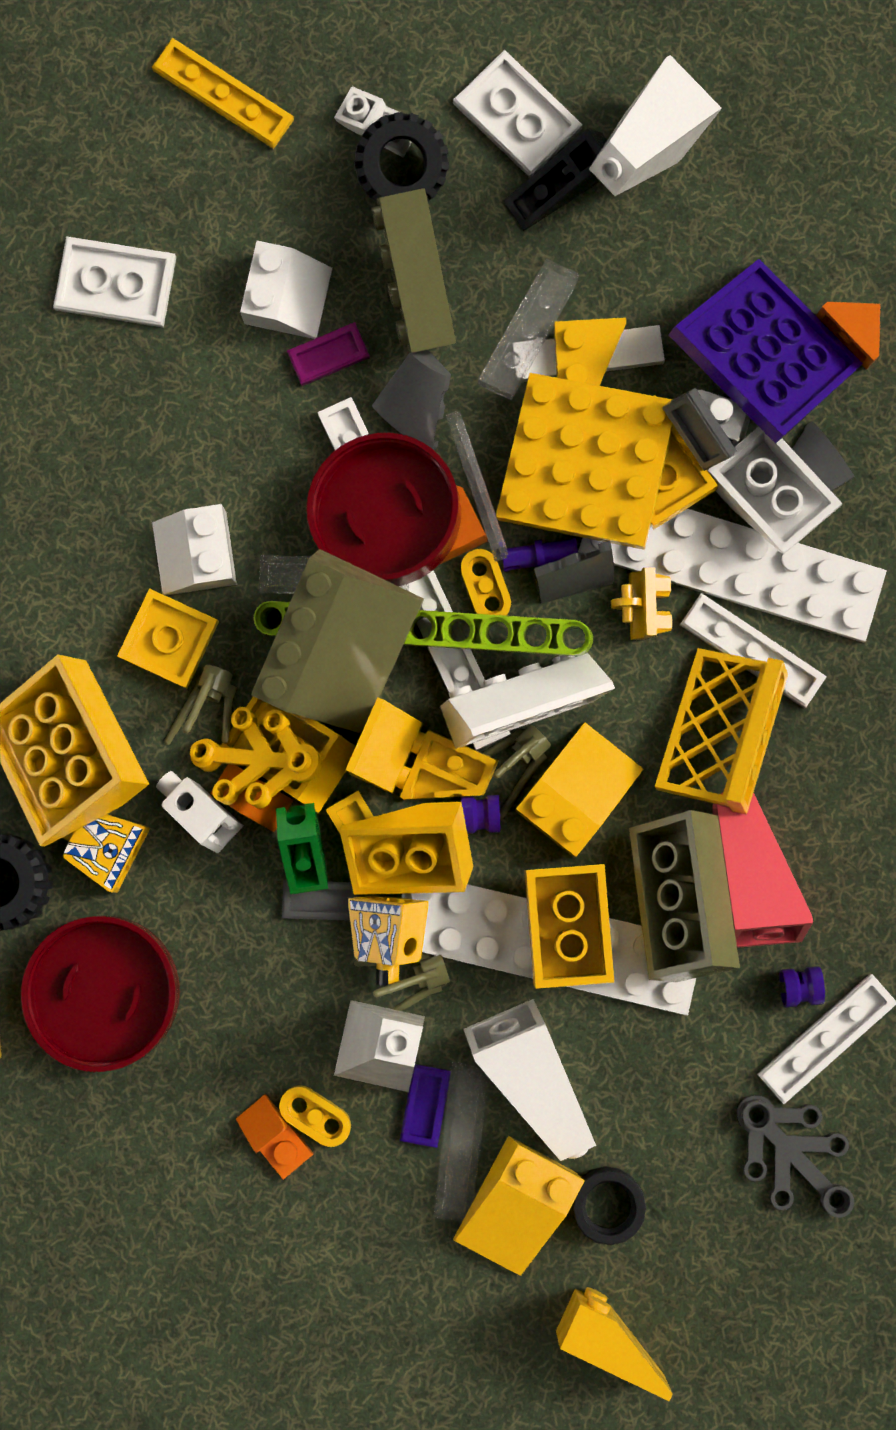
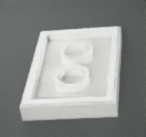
M505 50L453 99V104L529 177L540 170L583 126Z
M66 236L53 308L56 311L164 328L176 255Z

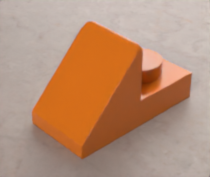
M266 1094L236 1118L254 1152L257 1154L260 1151L283 1180L314 1154L295 1129L283 1119L278 1108Z

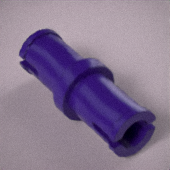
M576 538L542 543V540H535L534 545L501 548L505 572L540 567L578 553Z

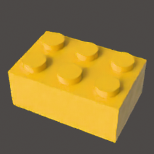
M605 865L524 870L534 987L537 989L614 983Z

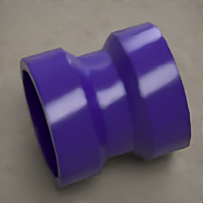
M487 795L484 799L476 800L473 796L461 797L467 834H473L479 829H485L489 833L500 832L499 795Z
M819 966L807 967L802 972H796L794 969L780 970L779 980L780 982H785L786 993H781L782 1003L785 1008L797 1007L800 1002H808L810 1005L824 1004L825 985L822 970Z

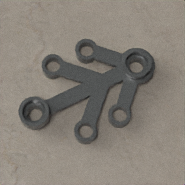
M750 1095L744 1098L738 1105L736 1113L738 1123L748 1132L747 1160L743 1164L744 1175L753 1182H758L765 1178L767 1166L762 1161L763 1138L765 1135L775 1145L774 1188L770 1191L769 1199L776 1209L787 1210L794 1202V1196L790 1190V1164H792L821 1194V1205L828 1214L837 1218L850 1214L854 1207L852 1193L843 1185L832 1184L802 1153L828 1152L833 1156L840 1157L846 1154L849 1149L848 1139L839 1132H832L827 1136L785 1135L775 1124L801 1123L807 1128L817 1127L822 1121V1113L813 1104H805L801 1108L773 1107L767 1098L760 1095ZM754 1107H759L762 1110L763 1115L759 1121H751L749 1118V1112ZM808 1109H814L817 1114L816 1120L812 1123H806L803 1119V1114ZM836 1137L843 1140L842 1149L832 1151L830 1148L831 1140ZM751 1163H760L762 1171L758 1176L749 1175L748 1167ZM779 1191H786L788 1194V1201L783 1205L775 1202V1195ZM836 1192L841 1193L842 1203L839 1206H831L829 1203L830 1196Z

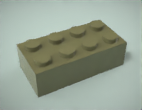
M425 188L376 198L378 206L371 207L375 229L377 231L383 230L386 244L380 245L379 248L383 267L385 269L391 268L394 282L387 283L391 305L393 308L399 307L401 320L395 321L399 343H401V346L407 345L411 353L455 344L456 339Z
M689 810L629 828L649 980L680 982L740 968L718 815Z

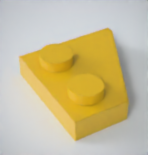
M626 318L554 321L557 378L600 386L626 326Z
M428 730L400 798L405 800L484 795L499 760L467 746L455 749L453 740Z

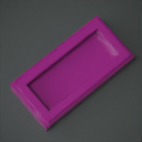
M355 322L287 350L301 386L370 358Z

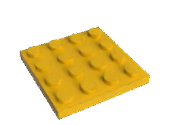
M529 373L496 519L602 542L610 541L612 544L645 550L673 428L672 422L662 407L672 399Z

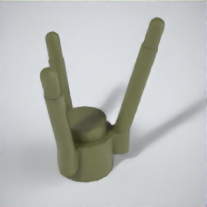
M212 665L204 666L201 676L197 678L194 689L164 739L165 745L171 744L187 716L183 732L189 733L205 699L219 703L221 697H224L221 741L224 744L228 743L232 704L237 687L230 684L233 677L230 672Z
M531 724L524 731L518 728L511 736L483 752V754L492 757L514 744L511 747L514 754L494 772L493 776L496 779L500 778L519 760L525 764L530 760L532 761L501 808L500 818L506 816L536 769L547 759L544 752L551 747L547 738Z
M422 953L419 962H415L420 963V965L413 967L415 976L376 989L373 995L380 997L416 984L419 985L420 989L424 988L393 1008V1010L402 1011L431 994L441 992V986L450 983L442 955L432 957L431 954ZM356 960L354 965L357 967L376 966V963Z

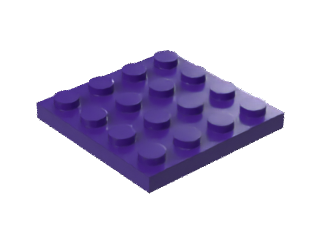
M760 259L679 322L668 334L775 444L863 364Z

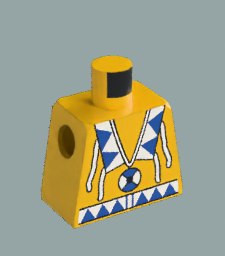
M106 814L62 837L69 841L62 857L107 891L117 893L150 828Z
M379 895L348 898L354 957L358 961L376 963L377 985L386 986L398 982L399 965L419 962L421 959L428 901Z

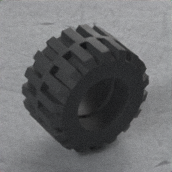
M397 112L379 118L365 130L356 147L354 166L357 180L370 199L377 202L376 198L425 188L427 201L433 199L438 194L439 189L446 181V173L449 170L447 158L449 152L447 145L442 140V134L427 119L424 120L418 117L419 115L413 113ZM396 139H406L413 142L420 149L423 156V168L419 177L407 185H397L388 181L382 174L379 165L382 149L386 144Z
M0 835V860H6L15 867L19 876V889L11 902L0 906V931L23 927L29 924V920L32 918H37L43 912L40 910L42 905H47L50 897L47 896L48 889H53V881H49L48 873H52L49 864H45L43 859L46 856L43 852L34 848L35 845L30 841L11 835Z

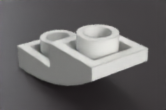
M351 87L334 118L347 129L362 136L365 130L379 118L399 111L387 107L382 98ZM396 139L386 144L384 148L404 157L412 142L406 139Z

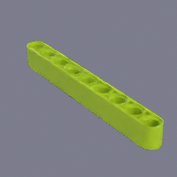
M267 601L260 604L254 613L256 628L263 634L276 636L280 625L275 629H271L267 622L268 615L272 610L278 609L282 614L283 620L290 602ZM419 610L404 645L581 656L592 647L593 633L588 626L577 620ZM422 618H427L432 625L431 633L425 639H419L414 631L415 624ZM464 620L470 627V633L465 640L457 642L452 636V627L456 622ZM496 623H503L508 629V636L501 644H494L489 637V631ZM536 625L543 626L546 630V640L540 646H531L527 641L529 629ZM572 628H581L585 633L584 644L578 649H570L565 643V635Z

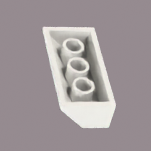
M588 653L577 657L559 655L552 659L553 665L541 668L539 663L531 664L518 670L520 676L507 680L505 674L485 680L483 682L485 687L472 691L470 686L456 689L448 693L450 699L440 707L455 749L592 703L615 689L613 682Z

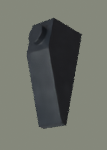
M586 129L503 200L523 231L600 182L589 168L607 142L602 132Z

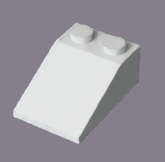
M757 427L735 446L737 452L731 458L708 469V472L718 485L716 492L783 555L842 506V502L783 439H780L775 444L760 427Z

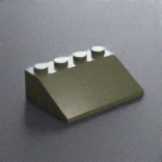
M319 549L308 559L251 695L285 712L362 733L377 697L380 698L424 598Z

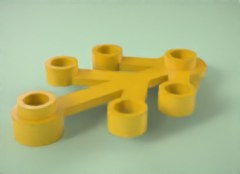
M239 707L232 713L231 723L245 734L254 750L224 748L211 739L198 740L190 749L192 763L206 772L215 771L221 764L248 766L231 781L221 779L214 785L213 797L224 805L233 804L238 799L239 794L246 789V801L256 808H265L271 802L272 797L292 781L300 783L312 781L319 775L322 769L321 756L317 749L309 744H300L289 727L290 720L288 716L277 709L270 710L265 715L263 725L266 730L278 736L286 753L273 751L257 725L256 714L246 707ZM247 715V720L241 724L242 718ZM280 718L279 724L273 727L274 721ZM206 749V753L201 757L203 750ZM304 758L303 764L298 767L300 761ZM271 768L282 769L264 785L255 782ZM229 787L228 794L223 797L224 790ZM262 790L261 797L255 801L256 794Z

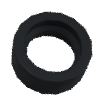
M608 1166L592 1169L581 1178L585 1182L571 1206L574 1220L582 1233L594 1242L605 1245L624 1243L636 1235L644 1222L646 1203L644 1194L634 1178L619 1168ZM607 1182L618 1184L624 1188L631 1201L630 1214L626 1221L618 1227L610 1229L594 1224L588 1217L585 1207L590 1191L597 1185Z

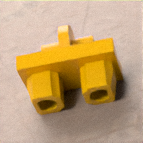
M645 567L641 571L629 573V584L621 585L622 598L611 600L612 609L622 610V623H630L631 640H643L672 630V615L670 611H656V598H666L670 595L671 578L655 574V568Z

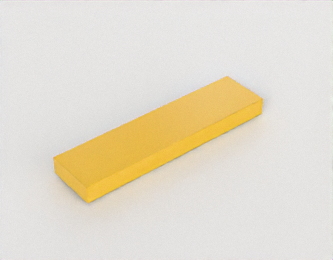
M174 38L170 40L152 66L154 72L273 149L294 121L293 115Z

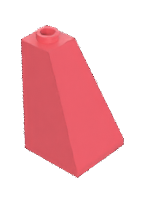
M753 793L747 815L733 812L730 807L713 803V814L718 815L737 948L802 942L813 924L812 914L755 794Z

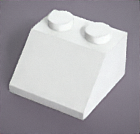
M256 241L240 311L244 324L316 339L332 268L294 248Z
M222 504L185 509L152 522L163 595L237 585L227 513Z

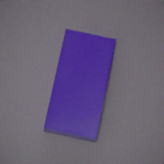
M419 1064L414 1065L400 1141L438 1147L451 1070Z

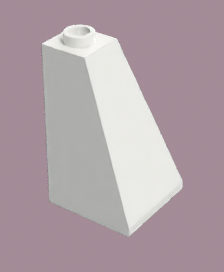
M670 55L666 57L625 112L589 170L614 196H617L677 164L722 108Z
M534 999L464 1028L475 1062L560 1161L567 1158L575 1159L581 1157L588 1149L596 1146Z
M350 1000L334 1076L409 1092L425 1016Z

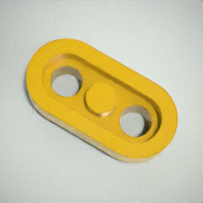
M475 549L468 552L461 562V575L475 613L507 616L511 607V598L497 559L491 552L484 549ZM477 563H482L486 566L487 571L482 576H477L472 571V567ZM489 598H495L499 602V608L495 611H489L485 607V601Z
M298 1085L289 1088L282 1096L279 1105L281 1116L286 1122L327 1147L338 1146L348 1138L351 1130V1121L348 1114L314 1090ZM296 1098L304 1099L307 1103L306 1110L303 1112L296 1111L293 1108V1100ZM328 1119L337 1120L339 1123L338 1131L334 1133L328 1132L325 1129V1122Z

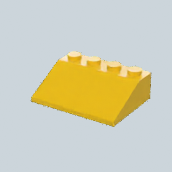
M56 655L0 703V764L40 846L45 847L118 809L149 785L86 660Z

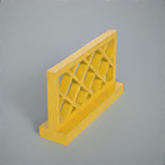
M697 648L656 780V790L727 806L733 812L747 815L788 677L783 660L768 658L767 662ZM704 661L720 663L725 671L705 683L701 676ZM727 665L735 666V667H733V668H731V669L729 670L728 667H727ZM746 669L759 671L757 682L742 691L734 676ZM730 679L738 693L718 704L710 690ZM699 680L702 686L696 689ZM707 693L715 707L695 718L690 710L692 700ZM752 695L751 702L749 703L747 697ZM743 700L748 708L746 718L731 726L723 711ZM719 714L727 729L707 739L700 724ZM689 715L691 721L685 723L687 716ZM696 727L704 742L684 753L679 745L681 735ZM742 729V732H741V735H740V738H739V737L737 736L736 732H738V731H740V730ZM732 735L738 744L736 752L721 761L712 746ZM678 749L681 755L675 758ZM709 749L717 764L697 774L689 759ZM684 762L693 775L692 778L680 785L667 782L670 771ZM731 765L730 772L728 774L725 768ZM719 771H722L727 779L723 795L706 791L701 781ZM698 784L700 789H695L691 787Z

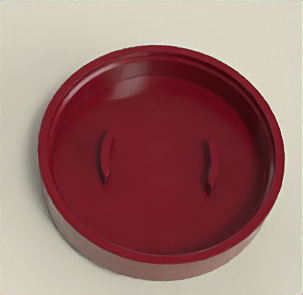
M374 433L345 443L322 463L312 480L308 492L307 521L313 540L319 549L392 584L402 586L429 574L449 554L460 528L461 502L450 469L440 455L432 448L407 435Z
M116 916L81 918L64 924L53 931L39 944L32 954L25 969L21 987L23 1015L29 1031L39 1046L60 1063L74 1069L89 1072H105L123 1068L154 1050L170 1030L176 1017L180 998L177 969L172 956L162 941L139 923Z

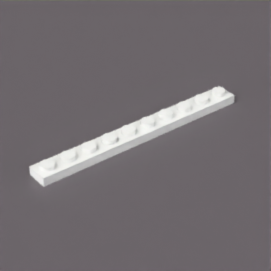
M352 397L318 412V416L334 450L355 438L369 434ZM431 571L419 580L399 586L424 598L419 610L453 612L434 571ZM427 618L418 620L416 624L423 639H425L431 633V622ZM456 622L452 627V636L457 642H460L466 638L458 622ZM427 647L449 693L465 686H470L472 691L485 687L483 683L485 681L484 676L471 649ZM507 731L475 742L473 746L477 751L509 736L510 732Z

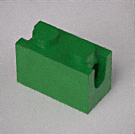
M314 803L304 804L305 807L293 806L287 812L285 807L276 808L277 839L290 895L328 889L326 858ZM311 858H314L315 869L308 873L300 872L308 870L311 867Z

